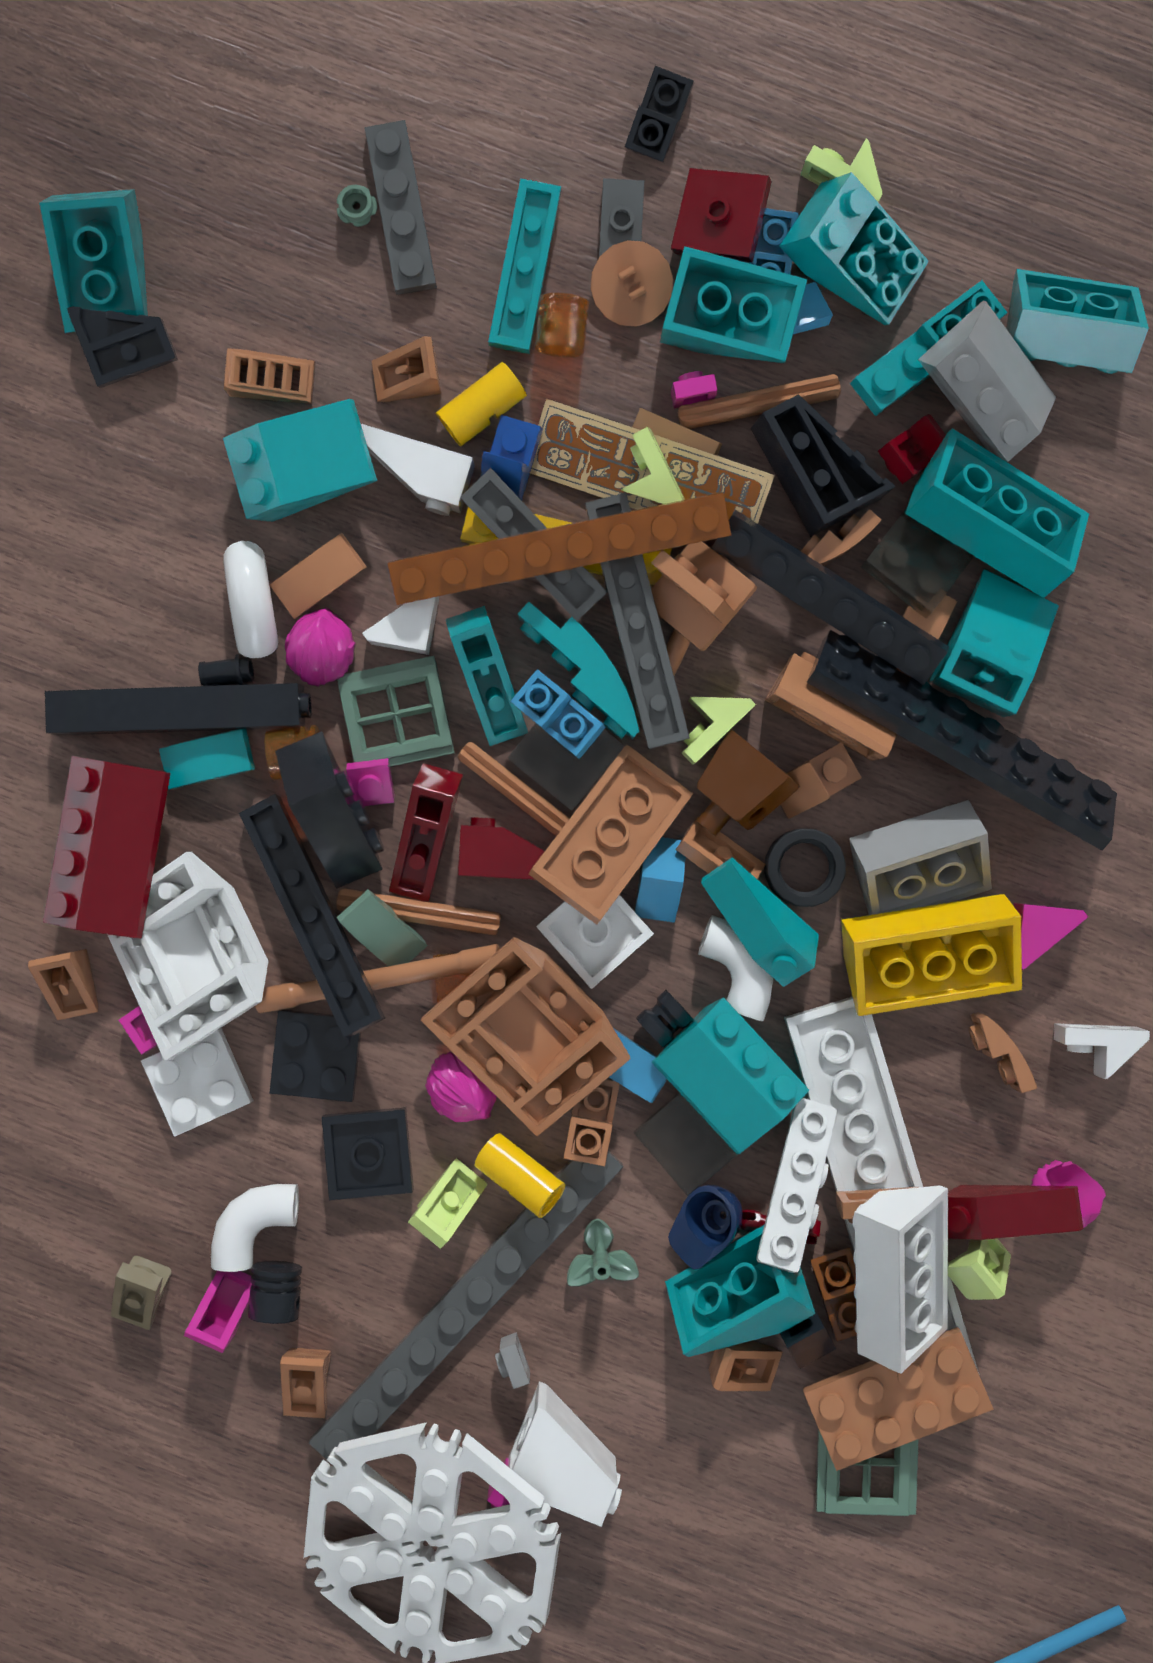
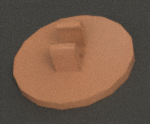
M627 240L612 245L599 257L592 271L591 292L595 305L607 319L622 326L637 327L652 322L665 310L672 295L673 276L668 261L658 249L645 242Z

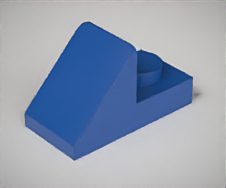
M501 415L490 453L484 451L482 455L481 476L491 468L522 501L543 428L532 423Z

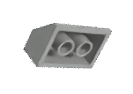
M982 301L918 359L983 446L1007 462L1041 433L1056 399L1054 393L986 301Z
M969 800L849 838L853 866L869 915L954 902L992 889L988 833Z

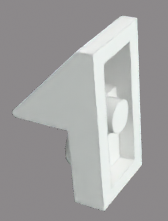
M1054 1023V1040L1067 1045V1051L1092 1053L1094 1046V1075L1103 1079H1108L1150 1037V1031L1139 1027Z

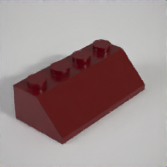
M77 756L71 757L43 923L80 931L142 939L171 773Z

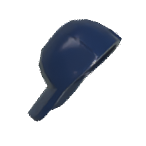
M715 1185L698 1187L685 1199L668 1238L671 1247L690 1268L695 1270L704 1267L734 1240L742 1224L743 1210L740 1201L729 1190Z

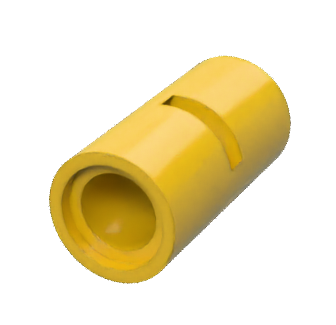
M501 362L438 410L436 415L451 437L461 447L491 424L489 420L491 416L498 419L524 399L527 394L510 368L504 362Z
M501 1133L494 1135L484 1145L475 1160L474 1165L477 1169L502 1189L507 1190L512 1197L539 1218L544 1217L555 1206L566 1187L564 1182Z

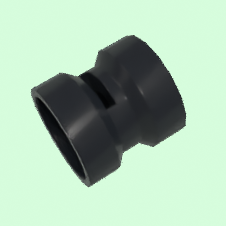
M667 990L657 997V1004L653 1008L644 1009L636 1017L638 1022L663 1048L673 1040V1034L679 1028H686L694 1021V1018ZM660 1014L669 1023L667 1026L658 1017Z

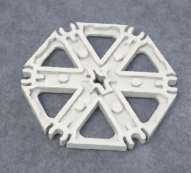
M426 1423L340 1442L338 1447H334L327 1461L323 1459L311 1477L304 1558L310 1556L306 1563L307 1568L319 1567L323 1569L314 1582L316 1587L322 1588L320 1593L394 1654L400 1641L402 1642L400 1653L404 1658L407 1657L411 1647L419 1648L423 1653L422 1663H428L433 1651H435V1663H448L519 1650L522 1645H527L532 1634V1630L529 1627L537 1633L541 1631L543 1624L545 1626L549 1616L561 1533L556 1535L559 1528L557 1522L545 1524L540 1521L547 1519L551 1509L549 1503H543L545 1497L468 1433L462 1442V1447L459 1446L462 1437L460 1430H454L449 1442L441 1440L438 1436L439 1425L437 1424L432 1425L426 1437L424 1430ZM397 1454H406L412 1457L417 1466L413 1502L365 1462ZM466 1471L476 1473L509 1501L510 1505L457 1516L462 1473ZM331 1501L342 1503L378 1533L336 1542L326 1540L324 1528L327 1503ZM427 1541L430 1546H424L423 1542ZM431 1546H437L438 1548L436 1551H433ZM519 1552L530 1554L536 1561L532 1595L527 1596L485 1562L484 1559ZM404 1576L399 1620L394 1624L383 1622L372 1610L361 1601L356 1600L351 1594V1587ZM447 1590L491 1626L493 1633L489 1636L458 1642L447 1640L442 1632Z

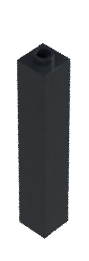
M298 683L45 691L46 733L57 736L305 728V718H311L312 715L310 693H304V686Z

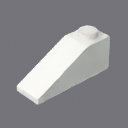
M361 424L369 453L421 502L426 503L425 509L444 516H449L450 511L461 513L464 501L460 497L468 490L475 467L473 457Z

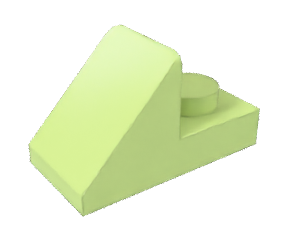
M867 138L851 166L846 164L843 157L834 150L828 148L822 150L814 145L805 160L800 174L819 186L822 182L852 172L878 203L883 194L870 143Z
M646 427L633 434L636 445L630 447L639 468L643 470L648 467L651 474L624 487L621 491L662 504L685 500L652 430Z
M691 697L688 700L689 703L711 725L705 728L700 723L689 734L690 738L683 740L688 747L682 754L692 765L695 764L756 704L750 698Z
M456 1158L417 1205L418 1209L408 1223L441 1249L452 1237L488 1184Z
M970 1239L968 1250L948 1262V1277L967 1299H999L1005 1295L1011 1254L998 1239Z

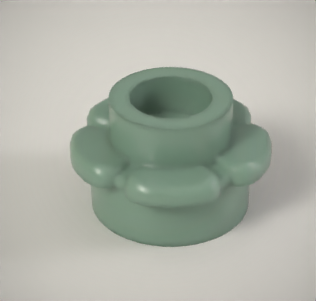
M349 185L337 197V204L339 205L337 214L346 224L353 223L356 227L364 226L370 222V217L377 212L376 198L371 196L369 189L364 186ZM355 203L361 205L358 210L353 209Z

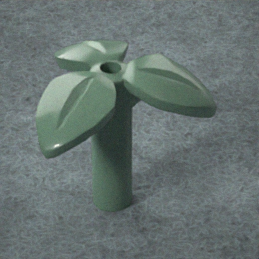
M594 1219L587 1225L584 1232V1242L593 1251V1255L579 1254L573 1259L567 1273V1284L569 1286H584L593 1282L596 1278L598 1280H605L609 1276L619 1281H630L639 1277L637 1264L626 1251L616 1250L610 1253L606 1251L614 1236L611 1228L603 1220Z

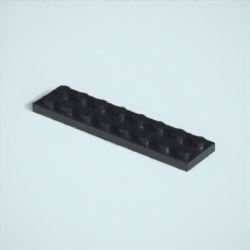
M830 629L822 641L807 680L808 684L1096 848L1103 850L1110 843L1113 836L1117 793L1108 784L1099 779L1088 777L1076 770L1067 760L1053 757L1041 750L1032 740L1020 738L1009 732L997 720L981 716L969 709L960 699L948 697L932 688L927 681L924 685L919 683L912 677L898 671L895 666L881 657L862 648L853 639L846 635H840Z

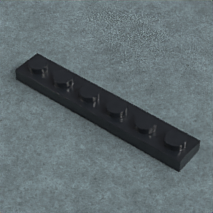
M737 510L729 519L731 536L717 538L711 548L923 685L948 652L949 646Z
M273 794L240 812L239 815L343 1037L349 1038L386 1019L343 927L337 919L334 908L281 797Z

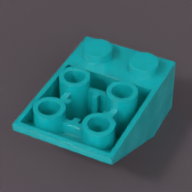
M852 172L820 183L779 246L806 276L883 325L890 324L929 262Z
M984 569L947 644L949 646L948 652L936 667L929 682L1003 718L1015 715L1035 676L1059 605Z

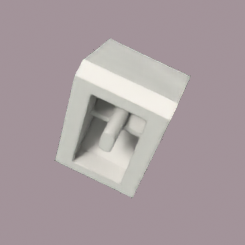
M439 596L405 603L362 634L371 645L429 655Z

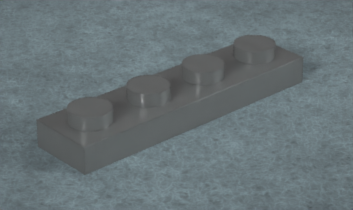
M401 120L364 127L396 295L437 288L406 122Z
M491 468L460 497L498 538L547 529ZM583 566L534 576L576 621L607 593Z

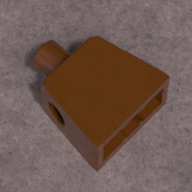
M731 729L697 783L696 788L712 800V802L696 821L715 837L731 818L746 830H751L796 792L800 786Z

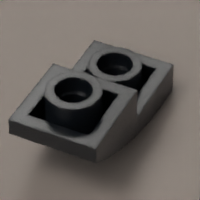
M655 65L641 106L639 105L625 148L664 163L694 86V80Z

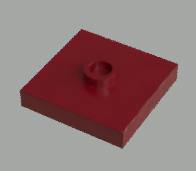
M690 168L671 244L673 253L682 255L685 246L741 262L753 263L772 183L769 175Z

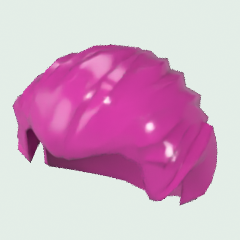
M329 608L305 614L297 620L290 633L286 636L287 666L303 682H307L311 686L319 687L327 682L340 679L344 676V673L348 672L349 665L352 664L356 642L353 641L351 629Z
M453 1052L441 1054L438 1058L434 1059L425 1084L427 1092L431 1097L430 1100L433 1108L441 1116L445 1115L454 1122L484 1120L491 1117V1110L497 1096Z
M1054 1160L1050 1162V1165L1045 1164L1043 1168H1038L1037 1174H1034L1031 1180V1186H1078L1083 1227L1092 1223L1101 1212L1103 1199L1106 1197L1104 1189L1084 1169L1071 1161L1063 1163Z

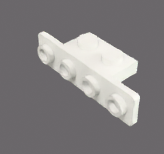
M802 1098L793 1109L756 1257L759 1263L791 1273H796L800 1269L809 1229L814 1227L818 1216L819 1205L815 1204L818 1190L823 1187L828 1174L829 1166L825 1161L837 1115V1109Z

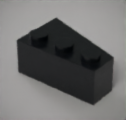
M799 394L763 412L750 428L810 537L881 500L896 487L887 478L883 480L864 462L866 458L858 450L854 452L835 434L837 430Z
M321 731L275 750L288 805L336 889L383 870L378 853L384 851L380 836L375 828L368 829L366 824H369L370 821L361 800L355 801L353 797L355 793L350 779L345 771L341 772L323 732Z

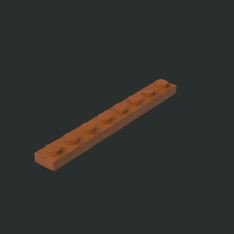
M719 492L394 560L387 564L396 604L400 605L731 536L724 493Z

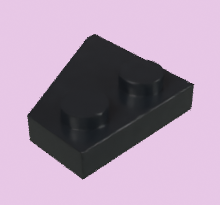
M75 306L67 308L90 370L99 388L178 360L164 321L160 317L127 315L114 311L88 310Z

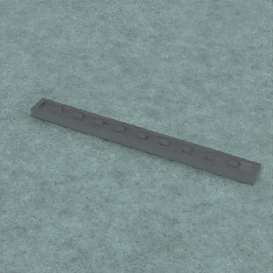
M609 1150L605 1166L570 1160L556 1175L558 1179L566 1184V1187L555 1206L542 1218L537 1217L529 1209L525 1208L311 1436L308 1443L327 1460L333 1448L338 1447L340 1442L373 1435L624 1167L623 1163Z

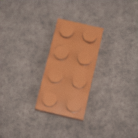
M626 744L533 866L529 875L597 925L693 793Z
M959 1327L945 1331L901 1374L872 1360L803 1388L804 1395L836 1471L994 1410Z

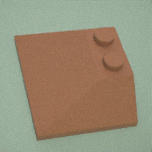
M515 937L421 1018V1021L537 1137L630 1060L629 1053L603 1010L546 952Z

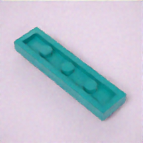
M520 178L488 340L490 347L530 354L561 197V186Z

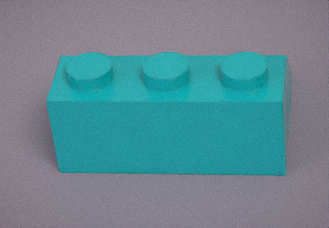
M1016 269L1006 329L1029 361L1041 359L1055 361L1064 367H1075L1077 365L1094 367L1110 374L1117 373L1118 371L1133 372L1149 329L1139 287Z
M724 997L705 1006L694 1018V1021L684 1028L652 1061L654 1066L736 1154L743 1152L782 1121L809 1092L805 1084Z

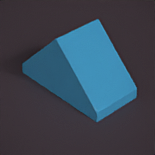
M661 837L642 863L634 911L640 918L675 923L684 883L686 859L685 856L675 850L681 840Z

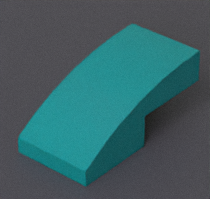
M246 729L212 735L159 749L164 772L171 773L168 789H177L211 779H221L255 770Z

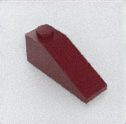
M422 764L412 786L389 892L429 902L453 818L463 774Z
M471 817L470 825H461L459 876L536 880L529 875V872L545 850L504 827H495V818Z
M959 1185L948 1191V1239L985 1240L1074 1232L1084 1229L1078 1186Z

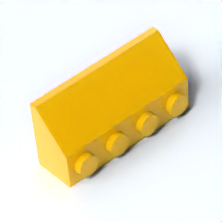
M1005 894L841 920L843 956L858 1016L1022 990L1021 915Z

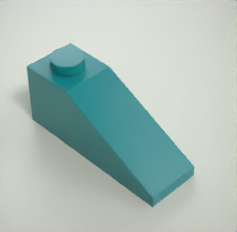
M485 606L445 619L452 644L489 746L529 733L521 710L510 702L515 696V692Z
M733 857L702 878L701 884L752 959L783 987L815 968L819 934Z

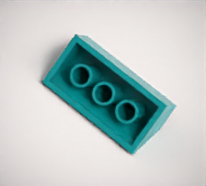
M953 428L946 434L915 484L905 513L1042 598H1045L1075 572L1089 518V513Z

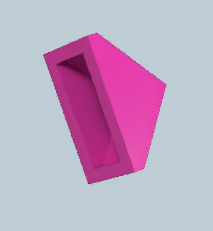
M1014 903L1013 906L1021 915L1022 970L1027 968L1086 920L1088 915L1084 910Z
M217 1271L184 1336L223 1353L233 1339L249 1304L250 1287L253 1285L251 1283V1275L242 1271Z

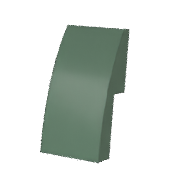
M368 889L337 916L338 921L387 966L409 963L428 946L419 933L397 917L392 907Z

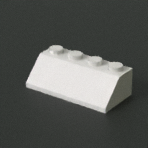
M943 1186L879 1191L866 1203L861 1204L853 1216V1227L855 1228L853 1260L856 1264L854 1296L857 1305L855 1331L857 1333L858 1354L900 1374L948 1329V1188Z

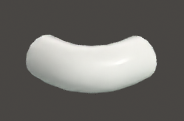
M250 541L233 543L226 549L223 555V564L236 646L239 653L245 657H265L272 654L278 648L279 643L265 555L257 544Z
M712 915L705 928L698 955L716 960L725 965L730 971L732 983L727 998L730 1005L743 1016L764 1021L771 1000L773 977L752 959L727 920Z
M273 1184L251 1188L232 1200L216 1222L211 1244V1268L224 1272L250 1269L253 1265L254 1240L261 1230L271 1226H296L299 1209L298 1184Z

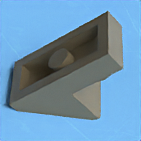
M134 1256L130 1264L123 1262L115 1277L111 1316L150 1330L171 1276V1269L140 1256Z

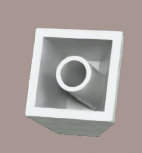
M539 1381L508 1457L507 1466L545 1497L543 1503H549L551 1507L602 1527L606 1514L613 1515L615 1513L622 1493V1489L617 1488L621 1475L616 1471V1458L547 1384Z

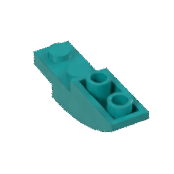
M983 280L922 324L914 334L852 380L850 385L875 416L898 399H902L930 377L918 359L982 301L988 303L999 320L1008 313Z
M528 602L518 613L519 620L523 622L519 629L537 645L543 640L555 651L551 657L565 670L570 672L575 667L579 671L570 682V686L576 690L571 696L589 712L596 707L607 717L603 724L620 739L627 734L633 740L639 732L635 711L624 683L604 650L572 616L560 629L533 604Z

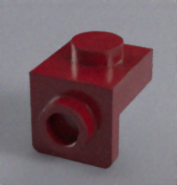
M927 414L908 430L886 443L878 450V453L884 459L887 469L903 485L925 470L946 434L930 414Z

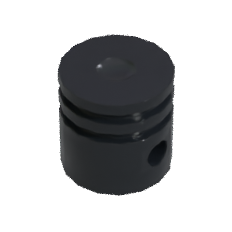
M262 1261L253 1264L251 1270L253 1273L251 1283L253 1285L250 1287L248 1317L253 1321L268 1324H284L298 1320L301 1291L299 1285L302 1278L299 1275L302 1273V1266L287 1261Z

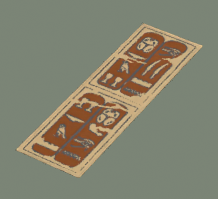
M546 399L538 426L543 428L530 472L531 474L601 498L625 493L621 489L651 474L648 467L643 470L639 468L630 447L636 445L632 435L640 431L639 429ZM654 435L685 500L723 492L728 520L737 510L758 524L775 475ZM626 492L631 508L638 510L662 505V503Z

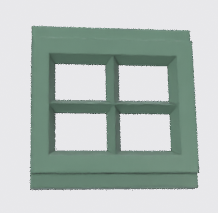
M435 656L348 673L337 679L354 762L388 758L389 765L392 767L455 753ZM425 681L430 704L399 710L395 687ZM386 689L391 712L361 718L356 696ZM431 712L436 734L405 740L401 718ZM393 720L397 742L367 748L362 726Z
M818 1428L815 1506L817 1512L892 1516L916 1515L918 1439L895 1448L894 1459L871 1457L851 1465L863 1466L862 1497L839 1496L840 1470L836 1471ZM871 1466L894 1467L893 1498L870 1497Z

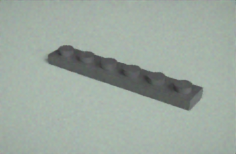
M626 492L585 503L589 520L631 511ZM643 555L601 562L600 565L647 747L652 749L687 740L690 737Z

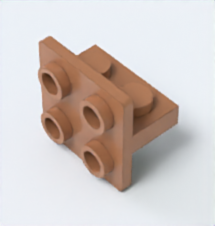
M703 542L688 544L675 559L661 550L651 562L662 574L661 578L651 588L658 615L701 651H705L757 589V586Z

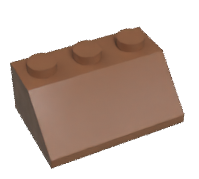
M803 652L801 656L795 653L791 655L765 701L835 741L842 742L844 746L871 761L887 758L897 734L808 684L807 680L816 657L806 652Z

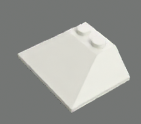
M185 852L153 875L142 939L107 934L164 1061L172 1060L262 1002L268 967V959L235 889L192 852Z

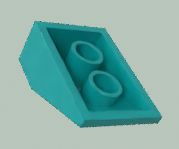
M135 189L52 195L41 201L39 205L65 333L76 332L67 308L72 306L88 310L114 311L127 315L148 316L143 237Z
M684 246L660 343L703 354L785 364L807 279Z
M353 399L257 423L223 438L246 519L274 522L377 481Z
M764 1225L731 1243L704 1267L695 1270L689 1267L665 1281L683 1355L691 1357L779 1334L815 1314L801 1266L798 1272L791 1273L757 1261L756 1257Z

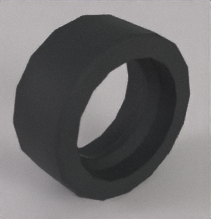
M800 828L783 833L771 844L765 856L764 874L769 888L779 899L794 906L814 907L828 902L839 892L845 879L846 861L841 847L830 835L817 829ZM800 843H811L819 847L826 854L829 862V874L825 882L818 889L810 892H798L790 888L783 880L780 872L781 860L785 852L792 846Z

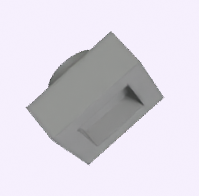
M517 1332L502 1337L500 1352L495 1354L502 1378L509 1377L513 1389L530 1384V1369Z

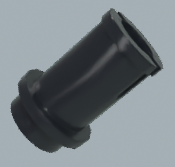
M236 654L235 659L199 662L198 673L200 683L203 686L235 683L247 685V682L254 681L252 659L243 657L242 654Z

